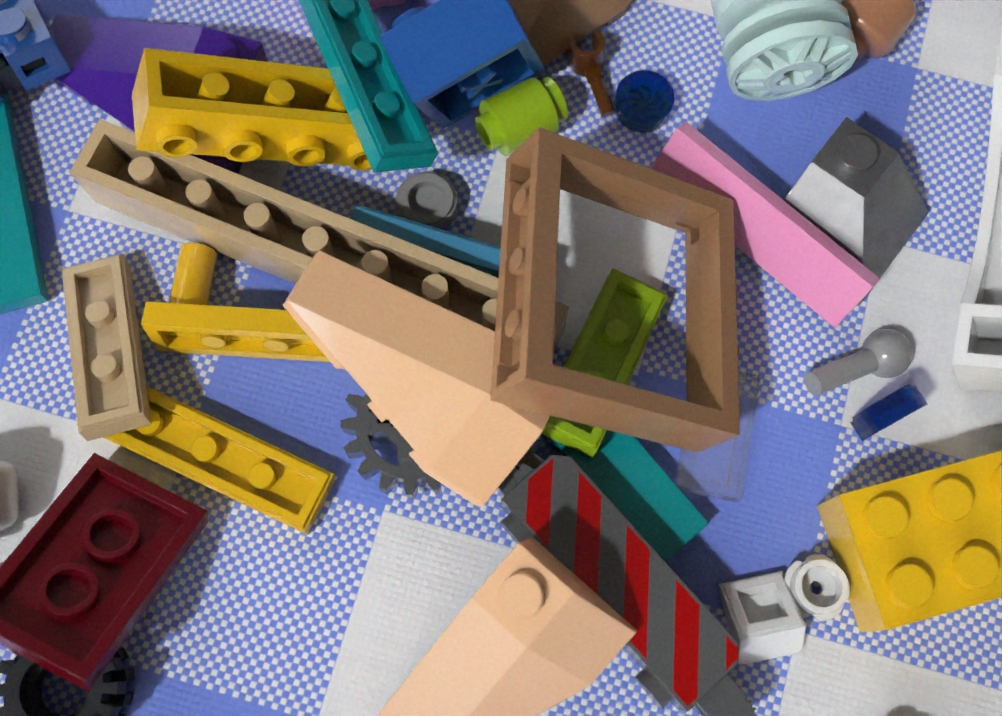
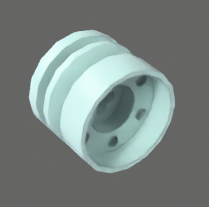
M711 0L716 28L721 39L724 40L721 51L727 65L726 74L733 94L746 100L757 101L792 98L814 91L836 80L850 69L858 56L847 8L841 5L843 0Z

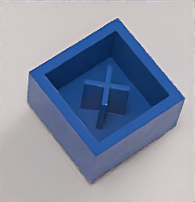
M439 0L427 8L416 7L402 13L392 23V29L378 36L412 103L443 129L478 110L482 100L546 71L509 0Z

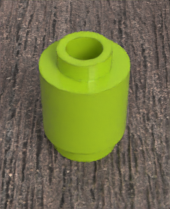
M547 76L538 80L530 77L482 100L479 104L480 116L475 118V125L487 149H497L503 156H509L539 127L554 133L557 132L559 124L568 119V108L560 88L552 78Z

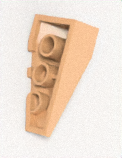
M320 250L313 256L282 305L336 369H346L372 401L367 406L381 422L388 419L413 448L409 455L423 472L477 507L486 504L544 431L550 415L490 401L495 331Z
M531 537L519 542L468 601L377 716H538L589 687L636 634L637 630L535 538Z

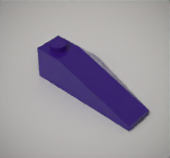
M61 14L55 15L50 26V30L71 72L53 80L90 105H96L117 119L124 128L134 133L132 92L144 48L269 62L261 42L204 26ZM191 154L194 157L239 174L243 162L232 161L221 156Z

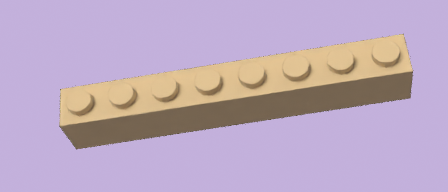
M102 119L98 120L69 172L96 203L193 243L207 245L220 254L296 284L313 256L320 250L495 331L499 278L192 155L168 157L159 152L136 150L134 132ZM555 301L553 355L564 332L569 306Z

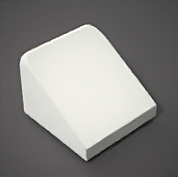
M783 571L719 584V593L729 633L739 643L738 663L740 665L796 654L803 649L806 625L790 588L784 582Z

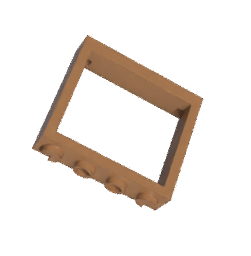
M539 127L506 159L490 401L696 453L739 436L741 407L739 403L738 382L739 344L737 342L736 312L738 291L735 277L736 234L734 230L733 199ZM560 189L685 233L687 401L553 365Z

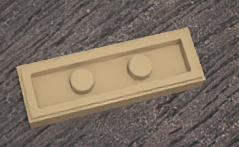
M122 253L63 268L62 276L78 432L87 441L151 425L152 421L129 262Z

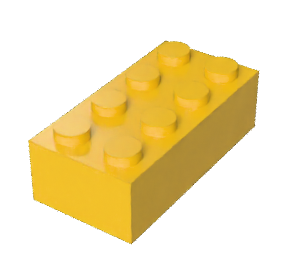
M1002 450L840 494L817 505L836 564L844 571L850 584L848 599L859 632L886 631L1002 598Z

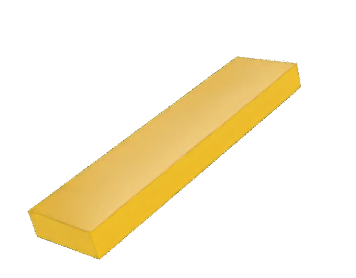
M148 386L147 392L152 424L103 437L306 535L309 534L337 479L335 474Z

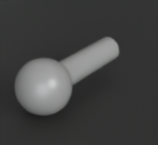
M893 329L877 330L865 339L861 351L806 372L804 376L805 385L811 394L817 396L871 373L881 378L897 377L904 373L912 362V345L908 338L899 331Z

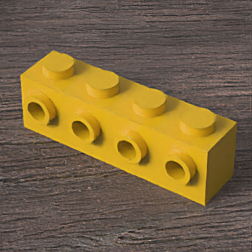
M144 48L132 92L136 150L159 152L168 157H185L193 154L221 156L236 162L262 159L289 161L296 166L331 164L349 166L360 171L372 170L329 69Z

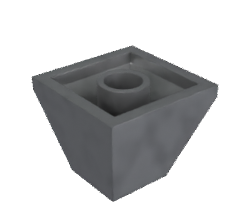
M848 117L843 120L784 199L786 203L879 278H881L929 213L899 152ZM867 295L857 304V306H859L864 301Z

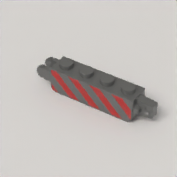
M529 448L497 488L502 495L501 508L507 514L500 521V524L516 544L531 537L535 538L637 630L636 634L623 648L642 669L634 677L635 680L661 709L671 702L676 709L685 712L694 707L701 716H756L754 713L756 708L752 707V701L745 699L746 694L728 675L738 665L739 643L571 456L551 455L544 461Z

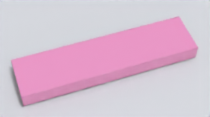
M688 122L676 128L650 168L733 199L734 230L736 234L735 246L834 328L840 324L880 280L877 275Z

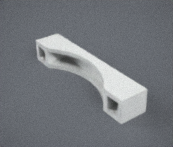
M1002 22L993 76L990 136L981 214L971 268L960 302L951 363L959 389L1002 393Z

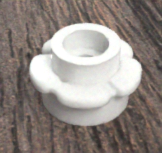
M813 554L807 556L804 562H793L786 570L784 582L790 588L802 617L814 616L817 621L831 620L840 614L842 606L850 594V584L846 574L832 559L824 555ZM814 581L820 583L822 587L819 594H814L810 589V585Z

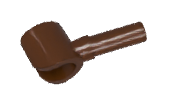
M595 30L592 34L593 51L591 52L580 50L576 46L575 38H571L570 67L575 74L586 77L593 91L601 117L605 118L613 115L615 110L602 72L605 58V38L600 32Z

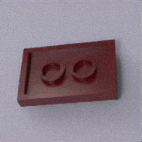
M93 453L0 566V645L89 692L208 523V511Z

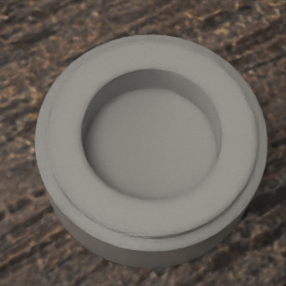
M419 172L404 180L397 191L396 205L399 217L441 230H446L453 223L457 214L456 192L453 185L444 176L434 172Z

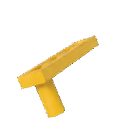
M185 243L181 245L169 303L147 301L145 303L141 326L158 352L330 362L287 310L208 305L217 252L204 244Z

